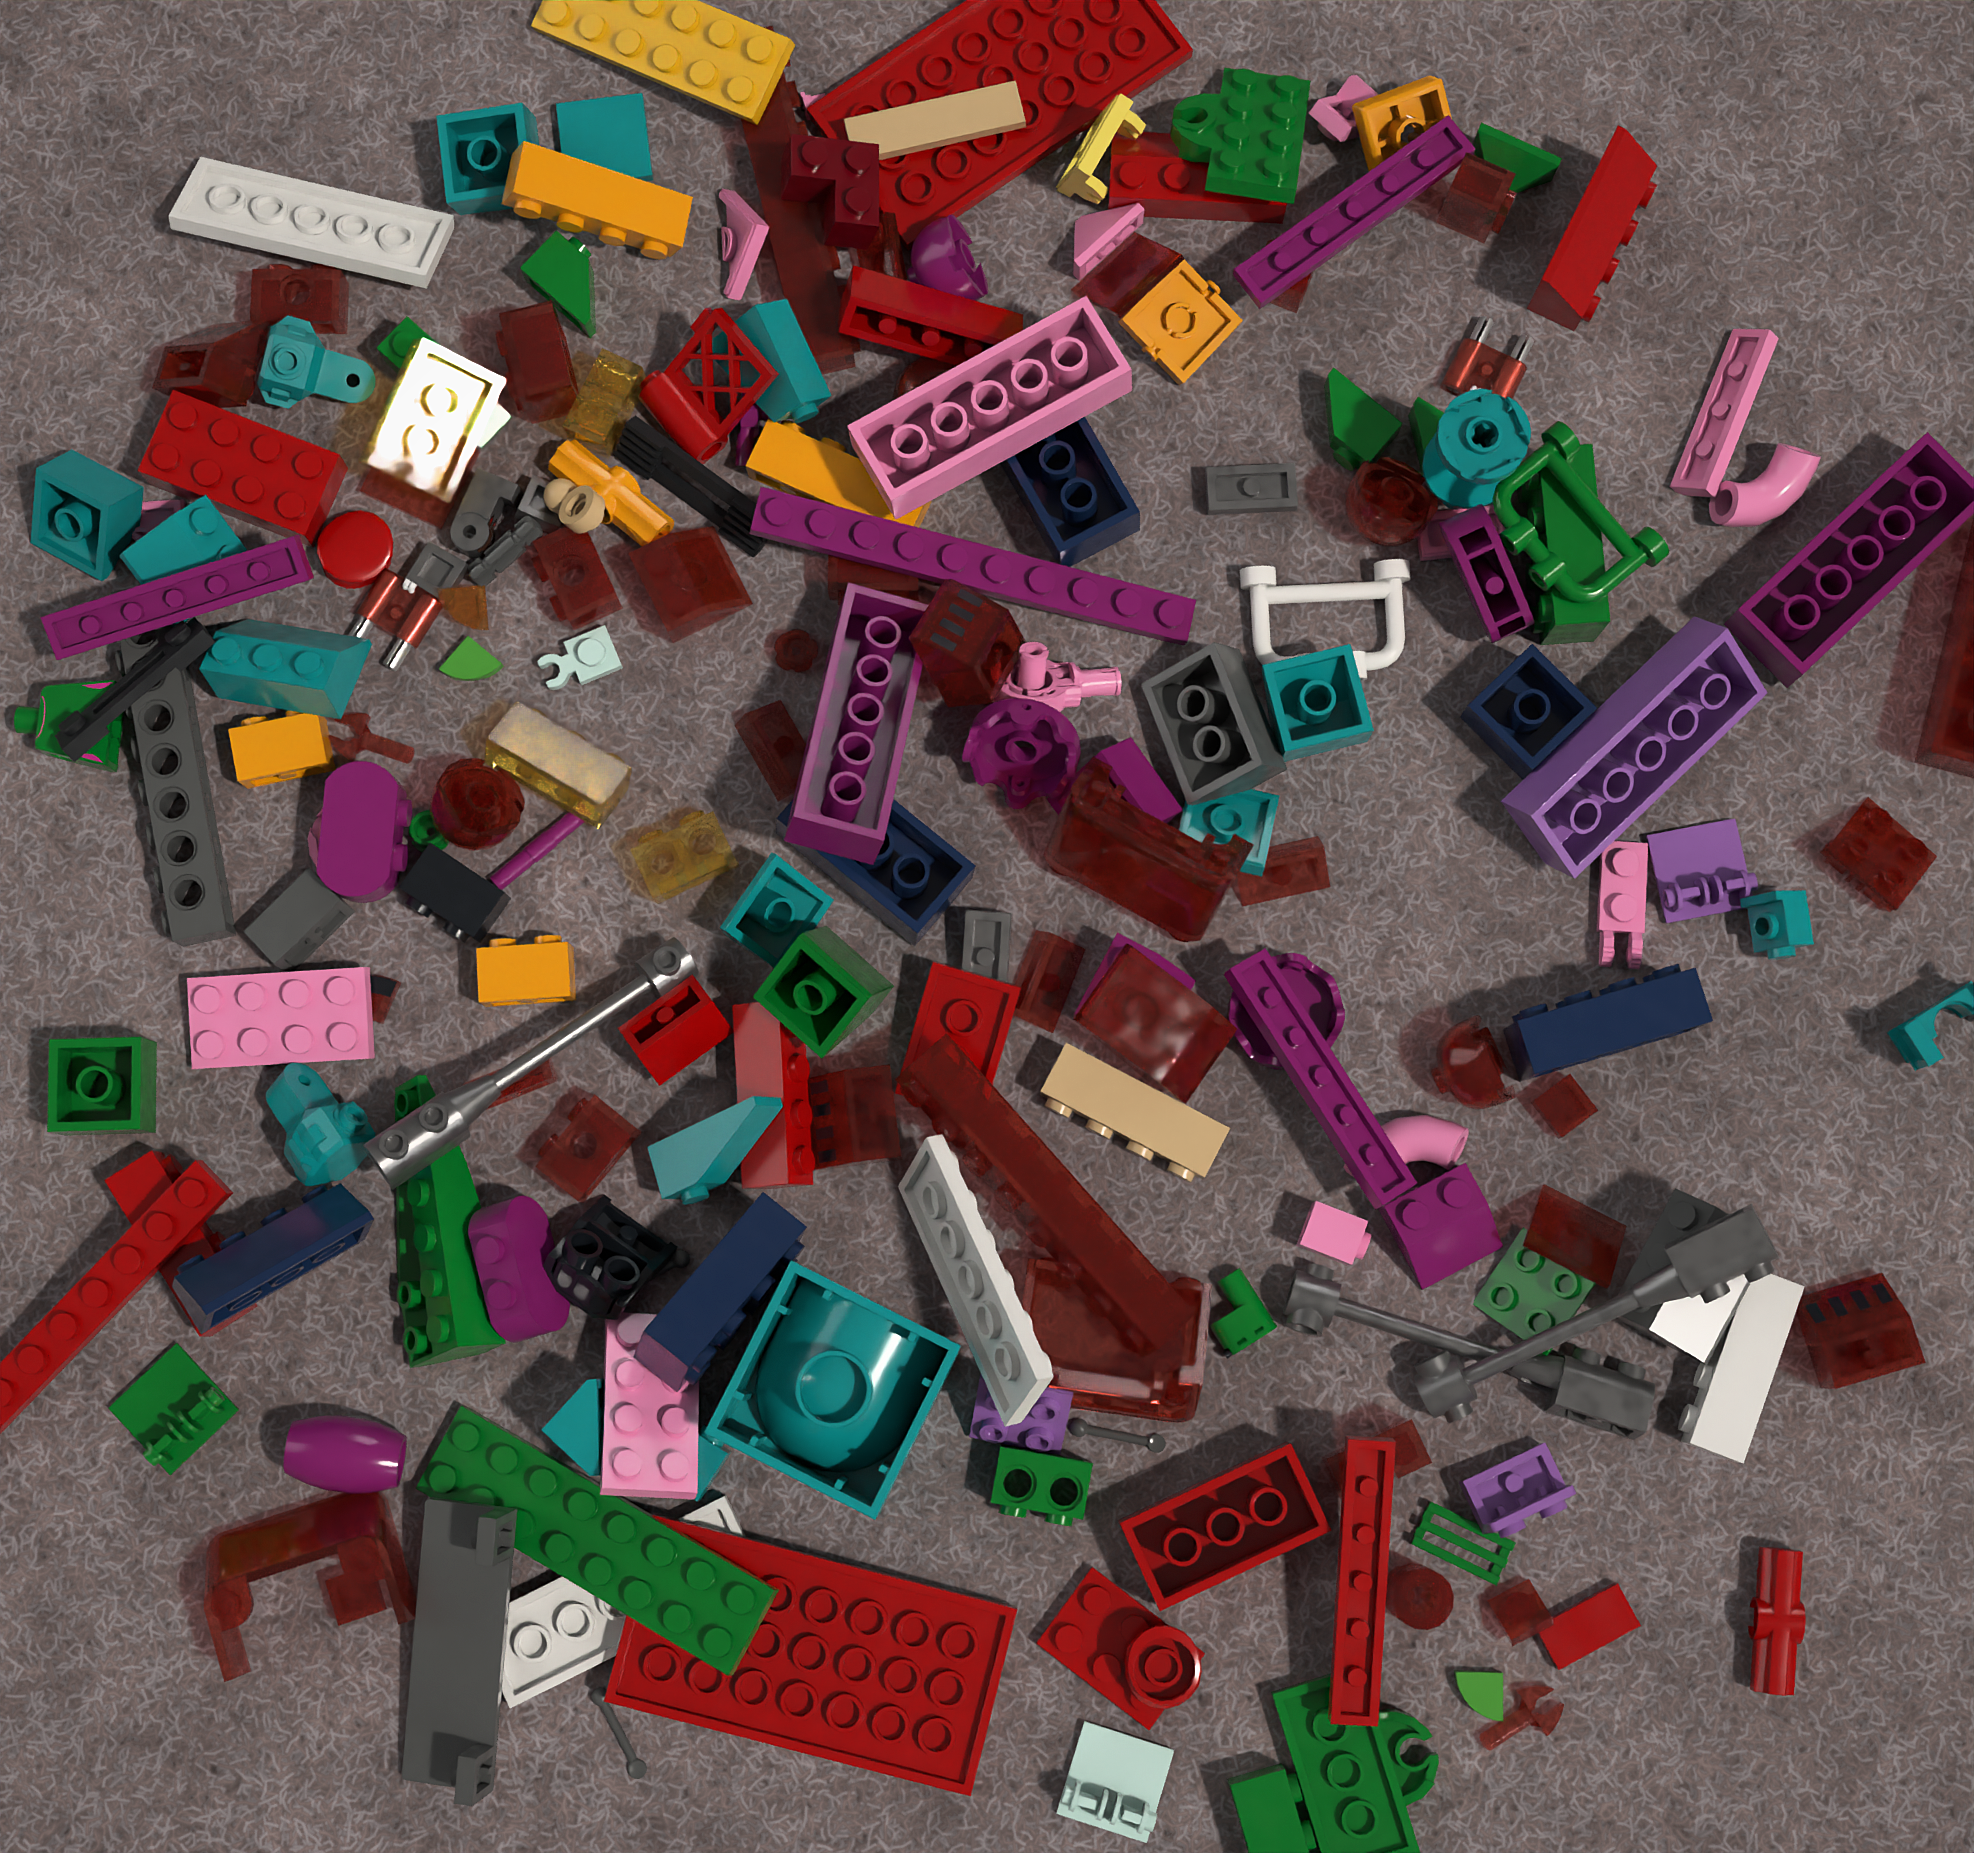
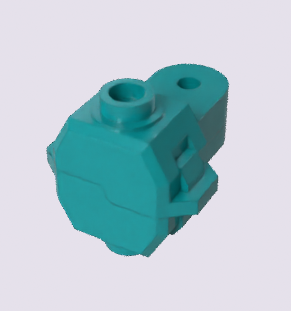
M287 315L269 328L256 379V385L260 389L266 403L289 409L298 401L313 393L347 403H359L369 398L373 393L376 379L372 368L361 359L326 350L316 335L311 322ZM350 374L355 375L357 378V384L354 387H350L346 382V378Z
M301 1063L288 1064L266 1092V1101L287 1133L284 1155L293 1167L297 1179L305 1186H315L342 1180L353 1172L365 1159L367 1153L363 1144L374 1138L376 1133L369 1124L365 1111L357 1106L354 1101L339 1104L315 1070Z

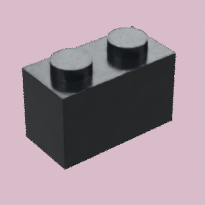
M429 843L399 886L401 890L410 895L405 902L407 905L426 918H429L434 911L447 920L442 928L466 943L470 936L481 943L511 900V897L432 843Z

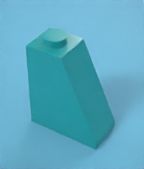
M787 299L754 305L734 322L779 373L755 403L774 423L792 418L796 424L809 420L819 413L817 406L832 395ZM724 331L712 339L713 353L728 354V338ZM715 360L729 375V361ZM740 361L741 386L752 387L761 374L749 361Z

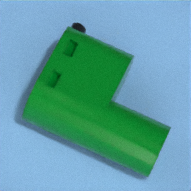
M1241 1268L1236 1269L1217 1282L1234 1310L1209 1325L1223 1349H1226L1223 1351V1354L1227 1359L1278 1327Z

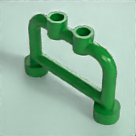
M1556 421L1541 434L1544 444L1524 459L1513 474L1500 481L1495 487L1492 498L1494 512L1501 524L1506 528L1499 534L1502 544L1513 555H1518L1523 550L1535 563L1528 570L1533 582L1544 591L1554 585L1568 600L1578 603L1595 602L1607 595L1644 563L1650 567H1655L1669 555V548L1665 540L1651 527H1644L1631 538L1566 460L1580 450V443L1574 432L1563 422ZM1545 466L1622 556L1619 561L1588 585L1578 584L1568 574L1564 561L1545 547L1538 538V533L1532 523L1525 517H1520L1511 505L1512 494Z

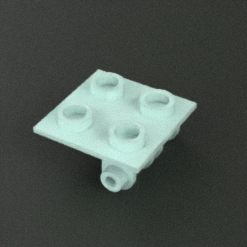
M1084 1721L1056 1814L1147 1843L1149 1834L1153 1831L1156 1823V1810L1174 1750Z

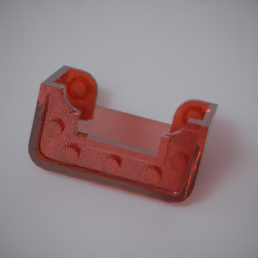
M1093 756L1073 783L1044 850V857L1049 867L1055 873L1072 878L1166 930L1178 941H1200L1209 929L1254 844L1236 834L1232 836L1227 844H1214L1213 842L1216 837L1207 833L1202 843L1121 799L1126 787L1118 784L1114 789L1110 784L1109 775L1113 767Z
M1044 1257L1039 1260L1028 1258L1021 1306L1030 1315L1036 1339L1042 1351L1048 1355L1051 1361L1054 1377L1047 1387L1073 1392L1070 1407L1073 1409L1175 1423L1191 1420L1195 1416L1203 1386L1213 1284L1201 1283L1199 1280L1191 1277H1179L1174 1282L1167 1284L1163 1290V1295L1075 1283L1072 1282L1071 1270L1064 1266L1062 1261L1051 1257Z

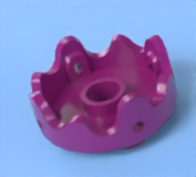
M1002 699L986 706L972 722L963 750L962 761L970 762L977 784L980 786H984L987 783L998 785L1004 792L1006 804L1013 809H1022L1037 797L1057 798L1069 780L1074 781L1081 754L1080 739L1069 719L1057 709L1033 699ZM1014 742H1029L1034 746V749L1018 747Z
M1285 953L1272 956L1271 958L1331 1048L1339 1036L1345 1021V1009L1335 979L1304 955ZM1232 990L1228 1002V1023L1237 1046L1247 1057L1256 1063L1274 1070H1285L1238 996Z

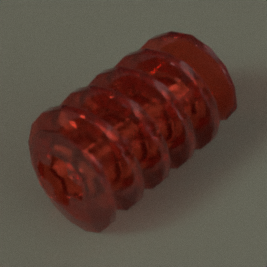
M1416 1563L1396 1566L1388 1573L1386 1607L1396 1618L1414 1629L1421 1630L1438 1627L1448 1619L1453 1609L1454 1594L1451 1585L1443 1575L1422 1564ZM1417 1586L1424 1590L1420 1594L1422 1602L1419 1605L1412 1602L1415 1598L1413 1589Z

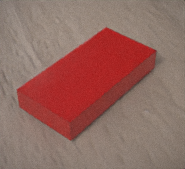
M1615 1582L1533 1627L1555 1668L1560 1670L1641 1625L1619 1584Z

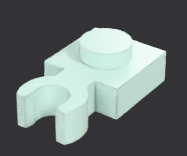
M605 625L563 642L568 654L562 657L556 654H548L537 661L541 669L547 668L550 665H556L560 668L558 677L546 682L549 690H557L564 687L569 681L570 676L577 674L581 685H584L623 668Z

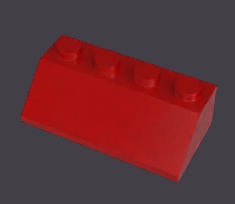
M1619 125L1617 126L1527 307L1528 310L1572 331L1576 330L1581 319L1588 323L1590 322L1601 300L1600 297L1594 295L1600 281L1607 285L1610 282L1620 262L1619 259L1612 256L1618 244L1627 247L1639 223L1631 218L1637 206L1646 209L1658 185L1650 181L1657 168L1656 163L1627 129Z
M1116 132L1111 140L1108 210L1139 203L1145 209L1144 217L1283 224L1287 203L1205 191L1209 163L1191 162L1178 157L1179 149L1171 140L1170 133L1142 132L1136 140H1133Z

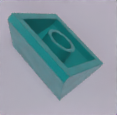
M771 852L720 926V929L726 937L775 968L802 932L815 929L834 899L777 854Z
M603 1378L586 1380L541 1429L589 1476H600Z

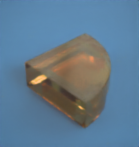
M485 585L437 588L439 600L444 610L453 620L468 628L489 630Z

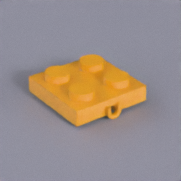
M1180 257L1126 312L1118 323L1142 347L1141 350L1144 353L1147 352L1152 357V362L1156 361L1178 385L1186 382L1243 320L1219 296L1220 288L1211 280L1205 281L1183 257Z

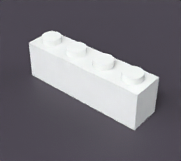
M1773 1274L1750 1283L1708 1364L1706 1365L1701 1362L1697 1368L1693 1385L1699 1387L1694 1405L1687 1404L1684 1407L1678 1424V1430L1684 1432L1681 1442L1732 1462L1744 1464L1805 1286Z

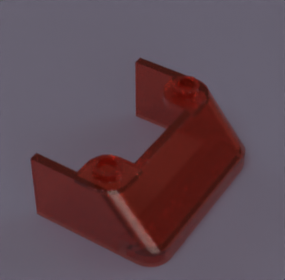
M381 1491L337 1494L221 1532L210 1541L206 1551L204 1611L224 1682L251 1672L239 1626L248 1620L253 1611L254 1600L249 1582L338 1554L343 1572L353 1582L369 1584L382 1579L386 1580L398 1625L415 1619L417 1598L389 1502Z

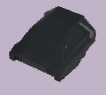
M603 1195L577 1220L565 1237L547 1255L543 1267L556 1292L592 1318L617 1320L639 1291L668 1263L678 1247L672 1242L669 1244L664 1242L611 1204L612 1199Z

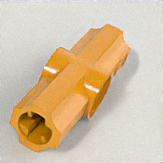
M567 439L557 448L549 461L548 470L558 478L570 480L576 487L589 486L605 500L602 524L614 523L646 551H655L665 542L667 536L673 530L674 520L641 494L638 482L627 470L617 465L612 468L608 467L575 439L572 441Z

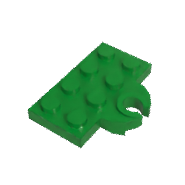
M1224 68L1220 94L1203 93L1190 96L1178 103L1174 108L1170 137L1179 149L1178 157L1191 162L1209 163L1205 191L1294 204L1311 81L1298 79L1290 75L1277 76L1257 73L1250 69Z
M1331 1673L1272 1691L1271 1695L1320 1853H1420L1406 1806L1422 1799L1435 1784L1434 1779L1439 1765V1756L1436 1752L1426 1753L1419 1762L1409 1764L1402 1761L1400 1747L1409 1738H1418L1425 1741L1433 1737L1429 1730L1411 1714L1396 1709L1379 1710L1378 1727L1330 1724L1328 1711Z

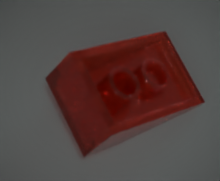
M1127 943L1073 1019L1148 1083L1184 1104L1188 1102L1237 1031V1028L1213 1006Z

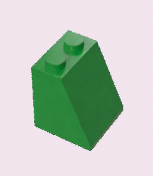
M823 926L802 932L796 938L754 994L753 998L822 1059L870 1017L894 985L828 926Z

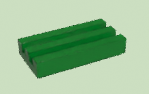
M1428 1501L1410 1544L1497 1586L1500 1579L1499 1575L1502 1569L1505 1568L1508 1562V1555L1510 1551H1513L1516 1542L1505 1537L1500 1538L1499 1534L1495 1532L1483 1534L1478 1524ZM1436 1514L1500 1545L1501 1548L1498 1555L1431 1523L1433 1515ZM1428 1531L1494 1563L1490 1572L1423 1540L1425 1532Z

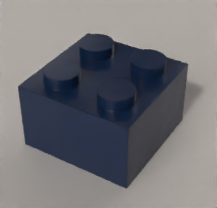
M1531 644L1467 705L1460 718L1523 780L1592 715L1597 707Z

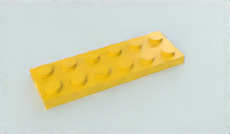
M542 0L531 24L535 31L755 125H758L795 47L793 41L788 37L698 0Z

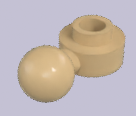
M558 478L549 482L544 489L543 499L547 508L559 514L560 521L574 533L582 534L591 531L602 522L605 500L591 487L586 485L576 487L570 480Z

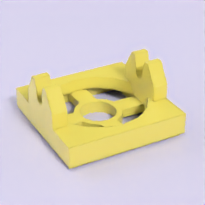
M1120 93L1103 109L1090 127L1058 182L1056 191L1068 197L1076 193L1083 199L1099 204L1105 198L1109 189L1092 175L1093 171L1116 132L1136 140L1146 127V124L1129 110L1133 104L1132 100Z

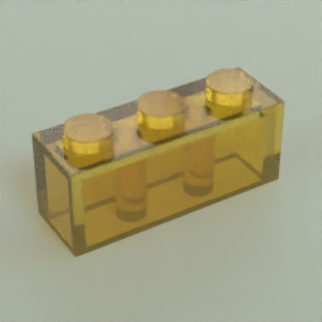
M517 701L486 738L484 763L598 829L601 828L628 790L632 767L626 765L619 756L600 750L588 743L579 733L562 728L550 721L541 711L534 708L529 709Z

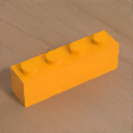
M523 141L512 153L501 204L514 208V212L519 216L530 219L543 217L557 222L556 225L565 231L574 233L586 231L598 235L599 240L608 245L623 246L626 244L641 249V254L646 257L662 260L666 259V257H671L683 247L693 197Z
M770 419L767 420L745 465L749 478L784 493L920 527L932 500L895 520L861 460L845 453L846 448L843 445L825 437L821 441L805 435L806 431L801 426L788 420H783L781 423H774Z

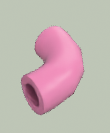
M1778 443L1766 470L1756 479L1747 483L1721 482L1715 498H1710L1709 514L1711 520L1715 524L1728 527H1756L1782 515L1803 495L1818 467L1821 456L1795 446Z
M1430 1115L1395 1118L1381 1126L1405 1164L1415 1161H1427L1447 1170H1450L1457 1162L1469 1135L1468 1128L1456 1122ZM1344 1164L1345 1171L1353 1176L1346 1164Z

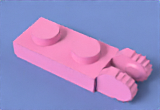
M1613 841L1600 854L1597 932H1600V967L1612 966L1615 955L1613 933L1628 934V948L1626 949L1627 966L1629 969L1640 968L1643 949L1642 934L1645 933L1648 843Z

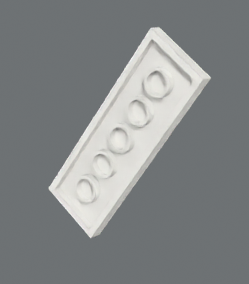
M200 157L169 214L170 228L173 230L426 289L454 230V216L204 157Z
M943 1134L926 1137L898 1188L1004 1426L1018 1424L1024 1420L1053 1379L1051 1361L1048 1355L1042 1351L1036 1339L1030 1315L1027 1311L1023 1310L1014 1291L1012 1276L1008 1270L1004 1269L995 1249L994 1237L986 1229L980 1217L976 1198L973 1192L968 1190L959 1171L957 1156L953 1151H950Z
M726 1495L678 1518L686 1522L745 1536ZM560 1577L509 1602L502 1693L509 1708L616 1656L626 1614L564 1577Z

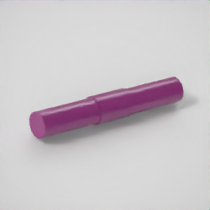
M581 803L577 804L546 831L544 830L527 844L522 851L489 878L499 889L503 890L591 817L590 813Z

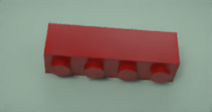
M854 265L840 301L839 333L956 366L1023 330V314Z
M759 1002L732 1005L737 1104L752 1096L781 1098L783 1104L782 1109L741 1161L742 1189H777L814 1185L815 1157L811 1149L810 1131L813 1114L808 1095L810 1065L806 1058V1044Z
M151 1150L104 1181L130 1224L133 1225L178 1179L184 1170L172 1154L165 1156L163 1152ZM206 1222L159 1269L199 1337L213 1336L257 1307L255 1303L201 1334L172 1287L174 1277L179 1275L177 1268L197 1255L202 1254L204 1259H207L221 1251L220 1243L226 1240L219 1231L213 1234Z

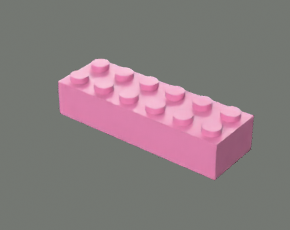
M1085 296L847 425L852 447L896 520L1131 392L1132 369L1089 299Z

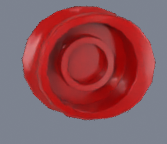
M358 510L347 512L335 518L323 529L317 541V555L326 577L334 584L346 589L362 588L374 583L384 575L391 564L394 543L391 530L382 518L372 512Z
M1153 1625L1138 1633L1127 1647L1124 1661L1126 1680L1131 1691L1139 1701L1154 1708L1168 1709L1185 1702L1198 1688L1202 1673L1200 1655L1194 1642L1184 1631L1167 1625Z

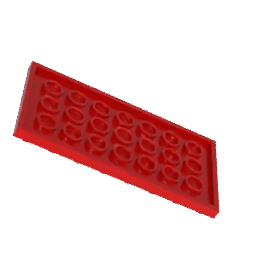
M966 0L806 109L811 121L824 138L848 140L844 123L845 118L1016 80L1026 120V128L879 160V213L909 251L912 249L914 239L927 225L949 215H954L956 218L1092 126L1099 114L1116 95L1121 93L1129 99L1133 98L1192 57L1193 49L1156 0Z
M656 1513L653 1514L657 1519L776 1587L779 1591L734 1675L727 1676L626 1615L604 1702L971 1796L1018 1610L1017 1607Z

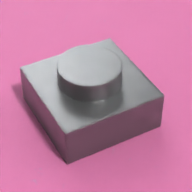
M532 475L514 518L521 520L524 516L529 515L541 525L543 531L556 536L562 522L559 519V514L549 510L543 499L544 489L549 481Z
M428 541L405 579L415 583L418 589L446 605L467 573L468 564Z

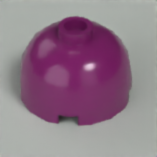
M954 215L935 220L920 231L914 239L910 253L913 267L907 269V274L910 282L978 301L979 298L988 294L987 279L981 262L976 269L974 258L968 247L973 242L961 222Z

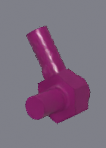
M756 403L738 423L741 430L736 439L735 466L745 467L754 449V438L759 435L761 421L770 419Z

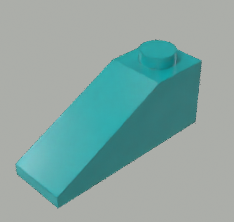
M752 1096L648 1146L661 1198L681 1199L684 1205L694 1204L709 1197L708 1191L724 1184L782 1109L781 1098Z

